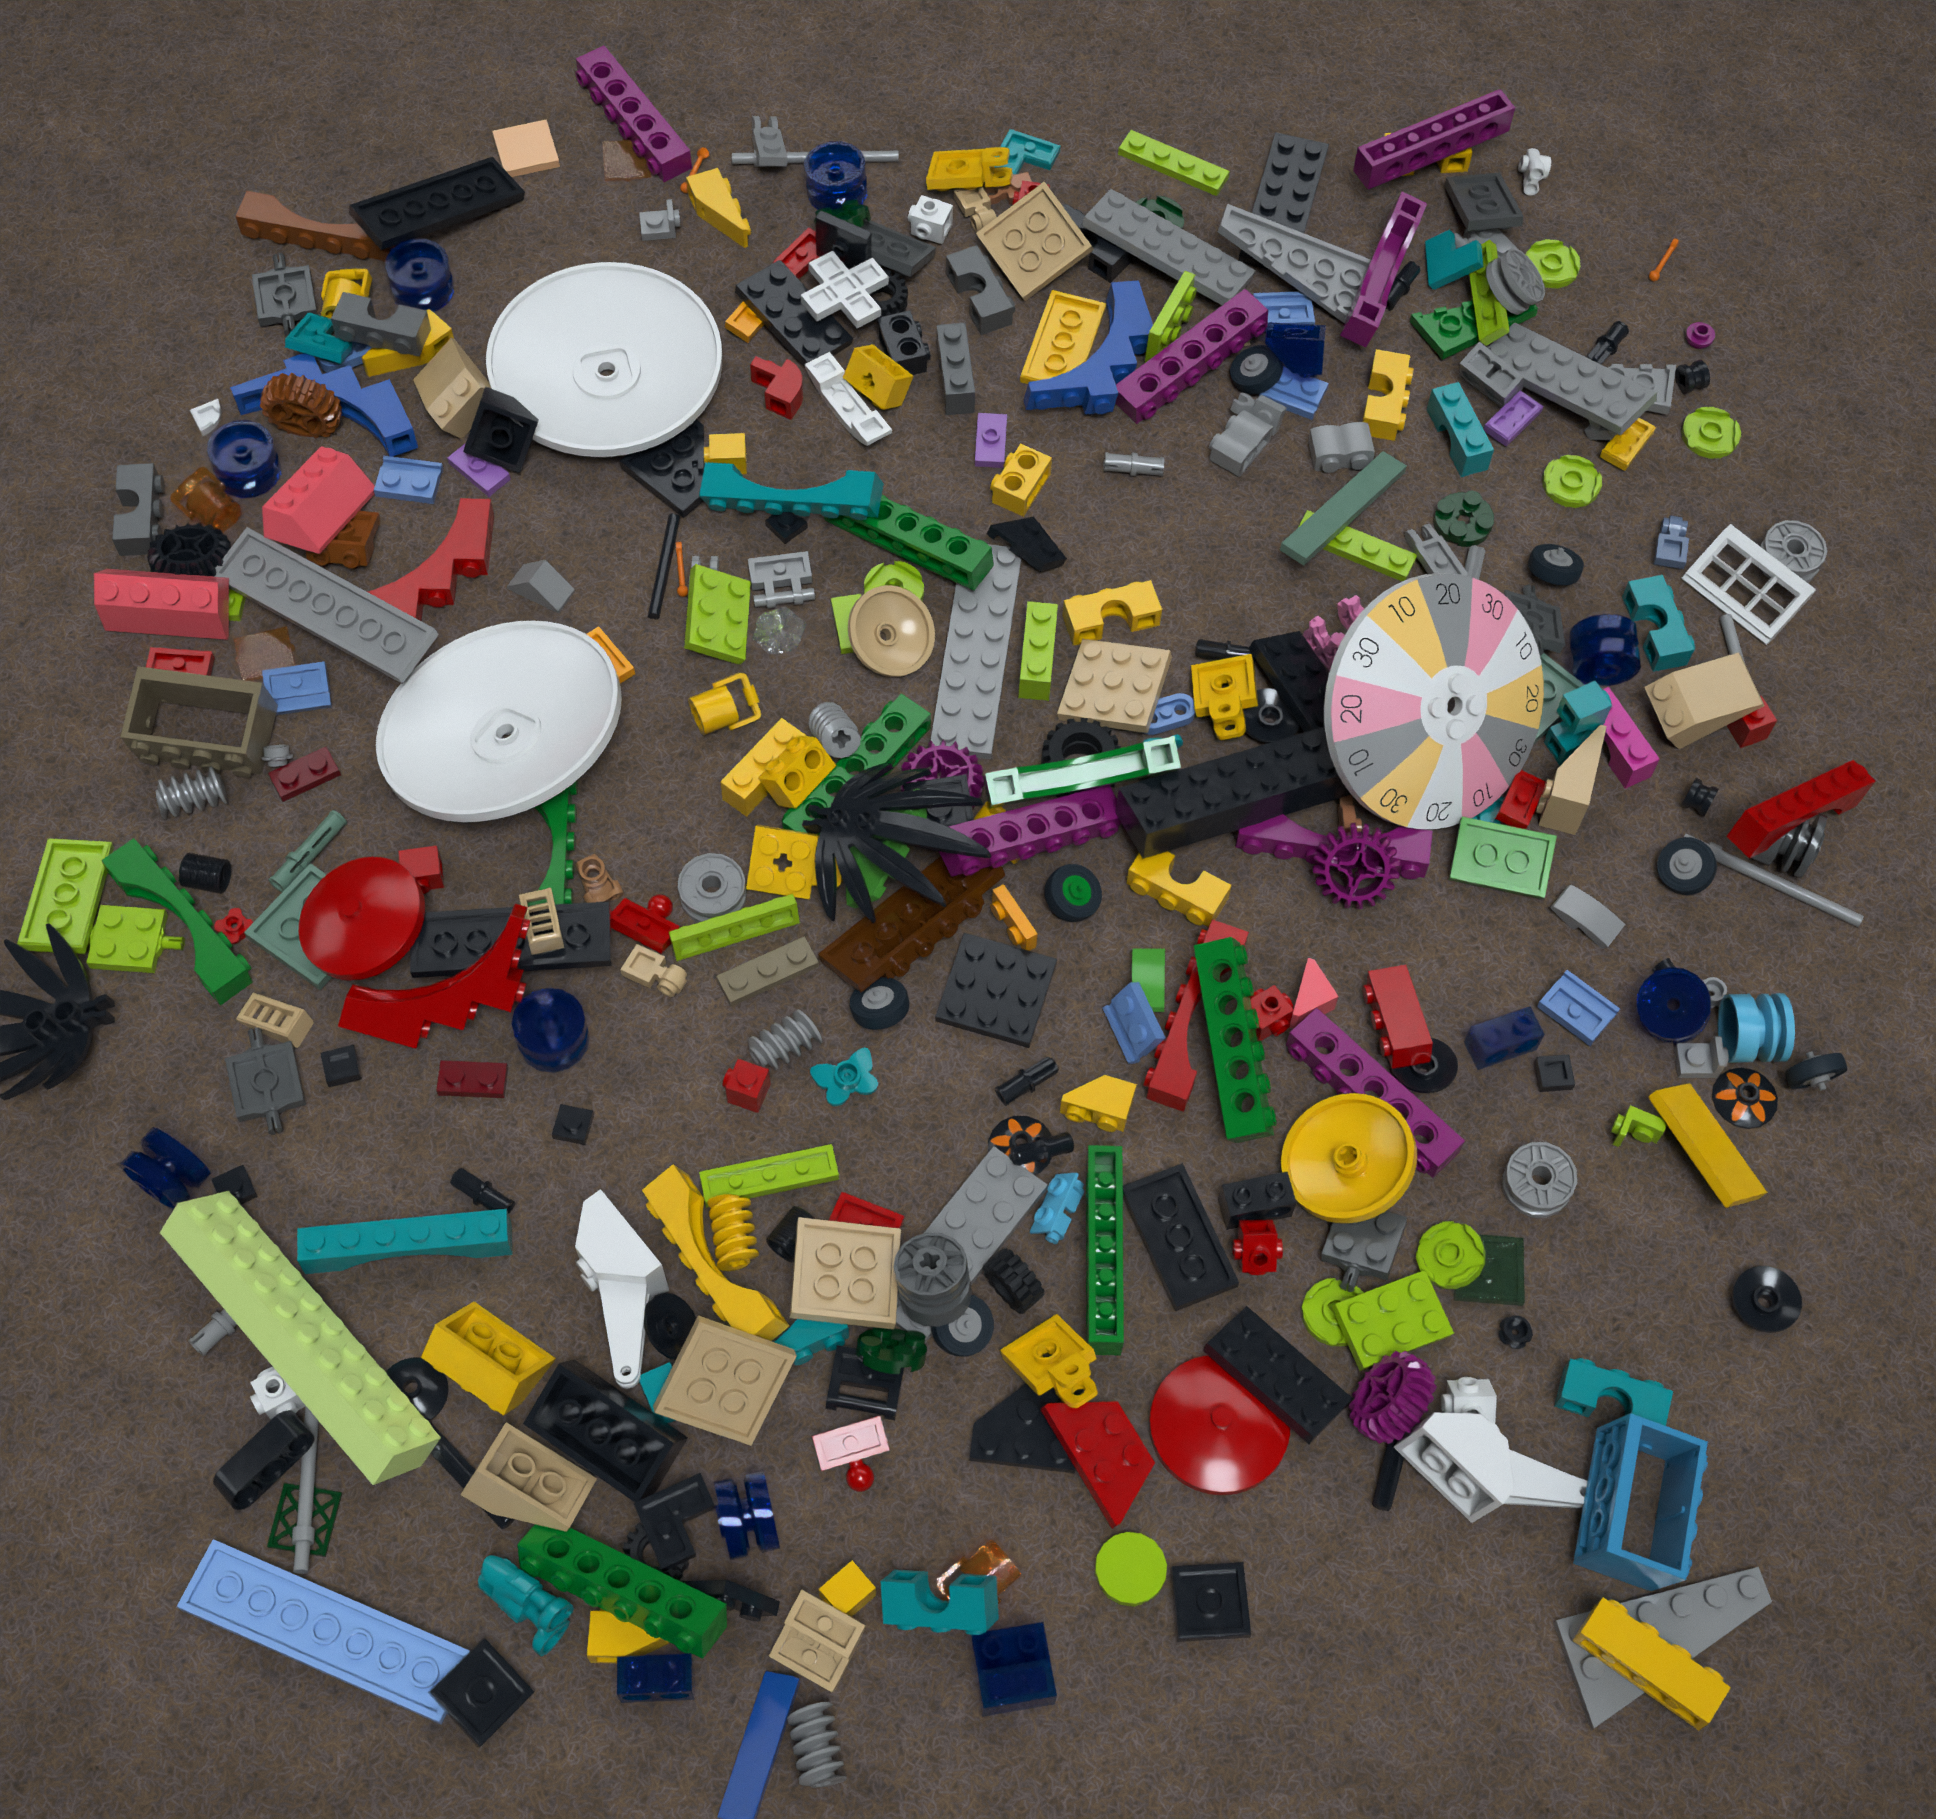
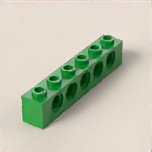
M883 494L881 496L878 517H867L866 520H857L845 515H839L838 518L824 517L825 521L973 591H975L994 566L992 547L985 541L969 537L957 528H950L939 523L933 517L919 514L907 505H900L889 500Z
M902 693L894 702L889 701L883 708L881 716L875 722L868 723L864 728L857 750L850 756L841 758L836 763L835 768L796 809L790 808L787 810L782 818L783 829L807 833L802 826L803 820L812 821L815 819L809 817L811 815L808 811L809 805H816L821 809L831 807L835 797L829 794L838 793L841 787L855 776L849 774L850 772H861L883 763H891L895 768L931 729V713ZM891 729H897V730H900V731H898V732H890L889 730H891ZM878 750L880 752L874 754L870 753L869 751ZM891 769L881 777L888 775L893 769Z
M1233 937L1194 945L1227 1140L1240 1143L1274 1136L1273 1126H1276L1277 1120L1274 1108L1269 1106L1267 1093L1271 1092L1268 1075L1266 1073L1263 1074L1261 1061L1265 1060V1052L1262 1042L1257 1041L1255 1029L1259 1028V1018L1255 1008L1252 1009L1250 996L1254 995V990L1250 977H1246L1244 964H1248L1246 948ZM1226 968H1231L1232 975L1230 979L1221 983V972ZM1236 999L1237 1009L1234 1013L1226 1015V1004ZM1242 1031L1243 1040L1241 1044L1232 1047L1231 1037L1236 1032ZM1247 1063L1249 1067L1247 1076L1238 1080L1236 1076L1238 1067ZM1248 1096H1253V1108L1248 1112H1243V1100Z
M1088 1145L1086 1157V1342L1094 1349L1095 1355L1121 1356L1124 1344L1122 1146Z
M535 1524L517 1544L520 1568L528 1575L539 1577L553 1584L556 1589L562 1592H569L583 1599L588 1605L599 1607L613 1614L622 1622H629L642 1628L648 1635L654 1638L660 1637L674 1644L684 1653H692L703 1659L727 1628L726 1603L572 1528H569L566 1532Z

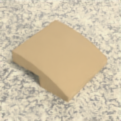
M802 1589L784 1622L785 1626L769 1657L833 1693L858 1646L866 1625Z

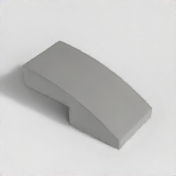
M1571 884L1564 889L1550 907L1570 928L1576 929L1579 927L1602 949L1609 947L1625 926L1608 908Z

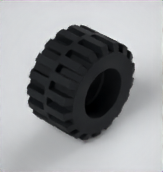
M1074 718L1068 719L1066 725L1061 722L1056 725L1055 731L1050 730L1047 734V740H1044L1041 764L1063 761L1073 754H1098L1119 749L1121 746H1118L1116 735L1111 736L1110 728L1107 726L1104 728L1100 727L1101 722L1094 720L1093 723L1087 722L1088 718H1081L1080 722H1075ZM1082 791L1056 795L1055 797L1059 798Z

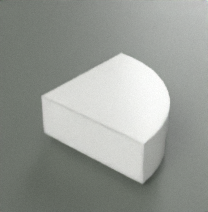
M218 399L190 410L202 436L214 430L221 419L222 412Z

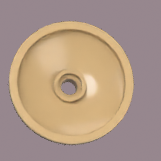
M885 585L869 590L856 601L848 620V636L854 653L867 668L877 674L887 677H901L911 674L922 667L932 653L935 642V628L931 614L925 604L915 594L904 588ZM881 631L886 634V641L881 638Z

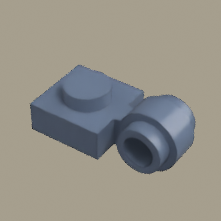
M1672 515L1669 518L1663 517L1660 533L1656 541L1655 565L1684 569L1687 561L1689 538L1685 537L1688 521L1682 520V517Z

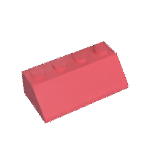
M321 446L262 506L264 538L320 554L372 498L375 486L348 454Z
M104 569L94 573V605L105 631L225 640L229 637V578Z

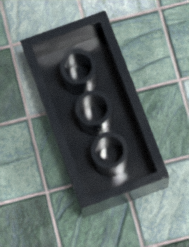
M575 1359L557 1365L523 1423L633 1502L655 1494L688 1439L681 1432Z

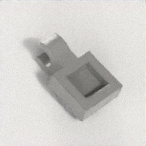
M1240 393L1238 400H1233L1230 410L1236 414L1245 410L1273 426L1272 435L1274 436L1280 428L1287 407L1263 395H1260L1255 400L1245 393Z

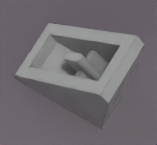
M546 560L523 564L507 585V589L558 614L575 592V589Z

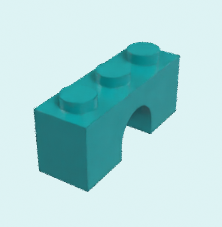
M1456 382L1432 389L1426 410L1437 432L1448 430L1451 440L1449 455L1459 475L1464 477L1488 470L1494 448L1460 383Z
M1663 575L1628 581L1622 599L1631 621L1648 620L1659 627L1658 630L1649 631L1643 644V650L1652 671L1687 665L1695 651V643L1693 637L1688 635L1683 614L1680 610H1677L1673 600V590L1666 584Z
M1596 681L1563 694L1557 713L1563 721L1551 726L1544 740V744L1559 766L1600 725H1604L1612 707L1611 699L1608 693L1602 690Z
M1570 1358L1563 1368L1554 1407L1589 1417L1596 1408L1598 1398L1607 1396L1620 1402L1624 1408L1625 1415L1632 1413L1666 1426L1673 1391L1664 1388L1663 1384L1657 1381H1640L1631 1378L1627 1372L1622 1370H1606L1596 1367V1364L1588 1359L1577 1358L1574 1360Z
M894 1569L880 1581L883 1624L896 1625L900 1630L930 1627V1630L933 1632H947L952 1629L965 1630V1633L969 1635H980L985 1633L999 1619L996 1576L961 1574L949 1585V1601H943L932 1593L928 1582V1571Z

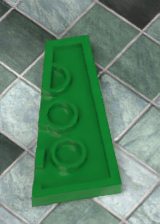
M1472 300L1462 302L1461 307L1447 310L1445 306L1434 309V312L1422 315L1421 312L1411 314L1410 323L1442 360L1480 342ZM1535 304L1530 305L1528 310L1518 315L1506 309L1509 327L1514 322L1520 324L1535 317L1538 307Z

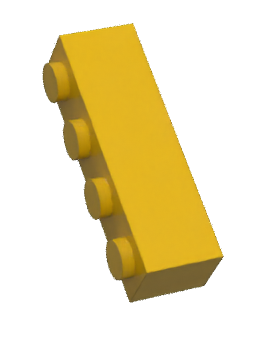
M1602 1597L1593 1607L1572 1641L1698 1731L1707 1726L1731 1688L1723 1682L1724 1678L1710 1667L1703 1668L1693 1661L1691 1654L1683 1647L1676 1644L1671 1645L1659 1637L1660 1633L1652 1625L1646 1622L1639 1623L1627 1614L1628 1610L1619 1602Z

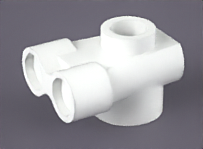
M1534 148L1528 149L1526 155L1521 156L1518 165V171L1524 174V193L1529 196L1538 193V181L1548 177L1551 167V157L1540 155V152Z

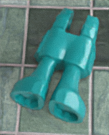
M495 1555L487 1556L481 1567V1575L478 1578L477 1584L478 1588L497 1603L498 1607L516 1623L523 1622L528 1618L537 1628L532 1641V1648L539 1656L546 1655L554 1648L569 1627L570 1621L568 1618L573 1613V1605L562 1597H556L542 1590L543 1585L538 1580L519 1569L509 1559H503Z

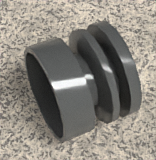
M1818 814L1812 825H1809L1810 819L1806 820L1778 839L1768 850L1750 859L1769 866L1777 854L1783 856L1781 871H1788L1794 860L1796 864L1793 876L1802 878L1808 867L1814 863L1825 837L1824 831L1827 816Z
M928 1232L912 1237L900 1247L895 1255L894 1273L898 1285L900 1303L905 1314L912 1321L921 1325L936 1327L953 1323L961 1317L970 1305L972 1295L968 1261L963 1247L950 1236L942 1233Z

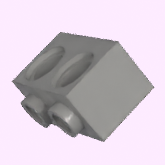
M1478 342L1460 362L1459 375L1501 408L1523 389L1524 376L1481 342Z

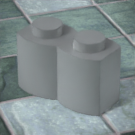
M1245 410L1241 411L1237 416L1233 415L1228 420L1225 431L1221 435L1217 433L1210 442V460L1240 477L1270 442L1273 426Z
M1353 422L1341 426L1324 425L1310 429L1308 443L1315 471L1323 470L1326 473H1332L1343 467L1360 470L1364 469L1374 458L1375 451L1368 423Z

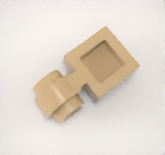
M977 187L972 190L964 188L954 190V199L964 216H970L971 225L975 232H978L996 218L994 210L991 209V200L983 187Z
M636 944L620 969L622 976L648 988H651L655 980H658V990L669 997L679 994L687 982V973L684 969L674 964H671L669 968L665 967V956Z

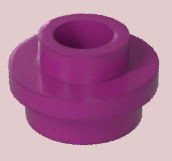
M1696 322L1687 328L1686 339L1692 347L1703 349L1713 343L1715 331L1706 323Z

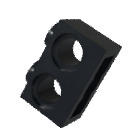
M911 311L877 318V336L883 352L912 375L927 372V361L931 360L929 346L927 343H922L921 325L919 321H914Z
M1288 1171L1223 1184L1218 1196L1226 1230L1238 1228L1239 1220H1278L1292 1217L1297 1203Z

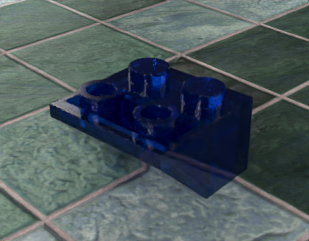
M1044 1622L986 1631L980 1635H971L982 1717L1055 1704L1057 1693Z

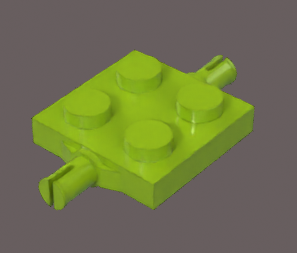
M100 905L96 924L90 933L88 942L90 943V950L86 963L90 969L155 973L158 958L163 950L183 951L185 938L166 936L165 926L168 914L165 909Z

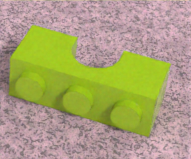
M1027 602L1018 698L1049 701L1058 604Z

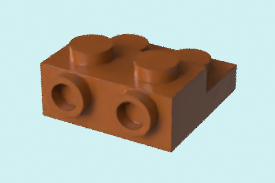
M359 511L320 554L306 550L307 560L319 566L329 563L343 564L347 568L367 566L374 551L373 538L380 524L379 512Z

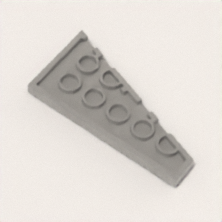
M1227 204L1217 232L1345 323L1371 259Z
M1759 1567L1620 1604L1628 1610L1627 1614L1639 1623L1646 1622L1652 1625L1660 1633L1659 1637L1671 1645L1676 1644L1683 1647L1691 1654V1659H1693L1769 1605L1772 1600ZM1591 1611L1558 1619L1554 1622V1626L1592 1731L1645 1692L1572 1641Z

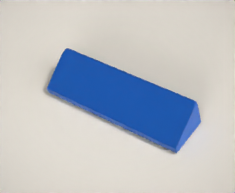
M765 1671L717 1818L757 1819L788 1723L787 1717L791 1714L800 1686V1678Z

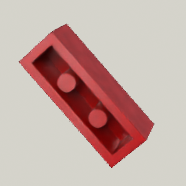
M1407 965L1368 971L1367 985L1362 986L1365 1003L1371 1004L1373 1010L1371 1011L1373 1029L1379 1030L1381 1035L1379 1045L1382 1056H1388L1391 1069L1430 1062L1433 1042Z

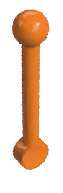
M702 147L697 151L698 159L689 176L695 175L702 161L709 156V151L706 148ZM687 182L682 183L680 186L683 193H688Z
M1673 239L1656 269L1649 273L1651 281H1657L1660 278V271L1678 246L1680 240Z
M675 542L679 577L677 594L680 597H685L688 595L689 589L685 586L682 542Z

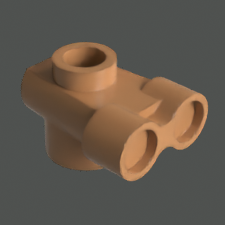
M596 854L576 862L575 866L586 892L583 896L586 903L610 902L624 895L618 880H612L605 869L603 861ZM590 872L599 873V875L596 877H588V874Z

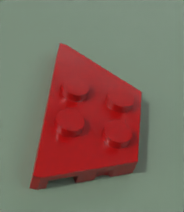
M1118 1401L1086 1402L1079 1408H1072L1065 1403L1046 1404L1040 1409L1110 1527L1113 1529L1122 1522L1155 1464L1153 1458Z

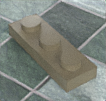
M804 936L719 974L716 978L728 1003L732 1007L818 968L819 962Z

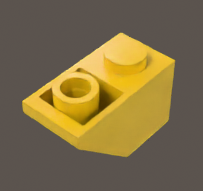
M1103 1075L1063 1094L1060 1113L1065 1114L1067 1119L1080 1123L1085 1120L1095 1123L1104 1131L1115 1132L1119 1130L1124 1132L1137 1084Z

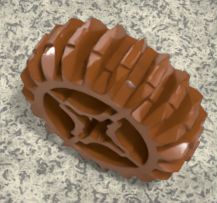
M281 373L279 377L273 376L267 382V385L264 386L261 393L260 407L263 409L262 414L268 417V422L276 424L277 429H283L288 434L292 433L314 438L319 436L330 437L331 433H334L335 429L338 428L342 415L340 399L334 396L335 392L327 390L325 384H319L315 382V379H307L305 375L299 377L294 373H291L289 376Z

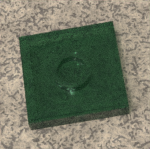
M1478 1234L1486 1251L1485 1265L1480 1275L1473 1282L1464 1287L1454 1289V1301L1523 1306L1525 1303L1524 1238Z

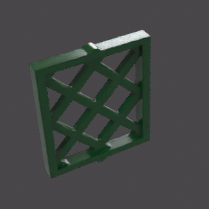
M284 1483L267 1544L268 1548L295 1553V1545H279L278 1541L288 1534L292 1538L293 1528L297 1526V1523L290 1527L284 1517L295 1509L298 1513V1502H296L291 1492L299 1490L300 1485ZM314 1486L313 1503L317 1509L312 1512V1518L321 1514L326 1523L315 1530L314 1540L318 1544L319 1549L310 1550V1555L326 1557L342 1492L319 1489ZM325 1494L331 1495L333 1499L321 1506L315 1496ZM287 1496L292 1506L282 1512ZM334 1504L331 1517L329 1519L324 1510H326ZM281 1521L286 1530L276 1536L278 1525ZM327 1529L323 1544L318 1535Z

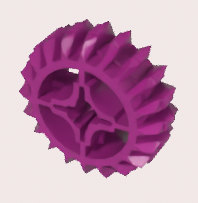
M943 739L939 746H935L930 740L927 749L919 745L917 754L910 752L907 756V762H903L901 766V771L932 766L930 770L932 772L931 775L908 783L938 779V774L940 778L966 774L970 796L977 798L982 796L981 788L984 786L983 768L978 764L976 755L969 756L968 747L958 750L956 741L951 746H946V742ZM903 785L901 786V792L904 791Z
M1356 823L1350 824L1351 832L1345 833L1343 826H1339V836L1337 838L1333 833H1327L1330 845L1325 842L1318 844V848L1324 853L1314 854V860L1321 863L1313 866V873L1321 874L1315 879L1317 886L1326 885L1322 890L1324 896L1334 892L1332 896L1334 904H1337L1341 898H1344V908H1349L1351 901H1356L1357 909H1362V901L1368 899V903L1372 907L1375 905V895L1382 900L1386 899L1383 888L1391 891L1395 888L1394 883L1389 879H1399L1400 876L1399 872L1393 869L1401 865L1400 859L1392 858L1398 853L1396 847H1388L1391 843L1389 836L1379 840L1381 836V829L1376 828L1370 835L1369 824L1366 823L1362 826L1361 832L1357 831ZM1357 843L1351 853L1334 856L1342 847ZM1367 845L1373 847L1381 855L1383 867L1377 866L1374 861L1366 858ZM1360 854L1362 867H1358L1353 878L1351 865H1355ZM1330 866L1337 867L1338 871H1342L1347 875L1346 887L1339 884L1333 878L1329 870ZM1379 876L1369 886L1357 889L1361 880Z
M1395 1351L1391 1356H1383L1380 1363H1374L1373 1368L1369 1372H1365L1364 1379L1357 1383L1359 1386L1357 1391L1351 1395L1354 1400L1349 1405L1351 1409L1350 1418L1354 1421L1353 1425L1358 1428L1361 1434L1379 1444L1382 1442L1390 1444L1394 1439L1401 1440L1405 1432L1411 1433L1412 1427L1416 1423H1421L1420 1418L1424 1413L1429 1412L1427 1406L1433 1402L1434 1397L1432 1393L1437 1388L1434 1384L1436 1376L1431 1372L1427 1363L1407 1351L1402 1353Z

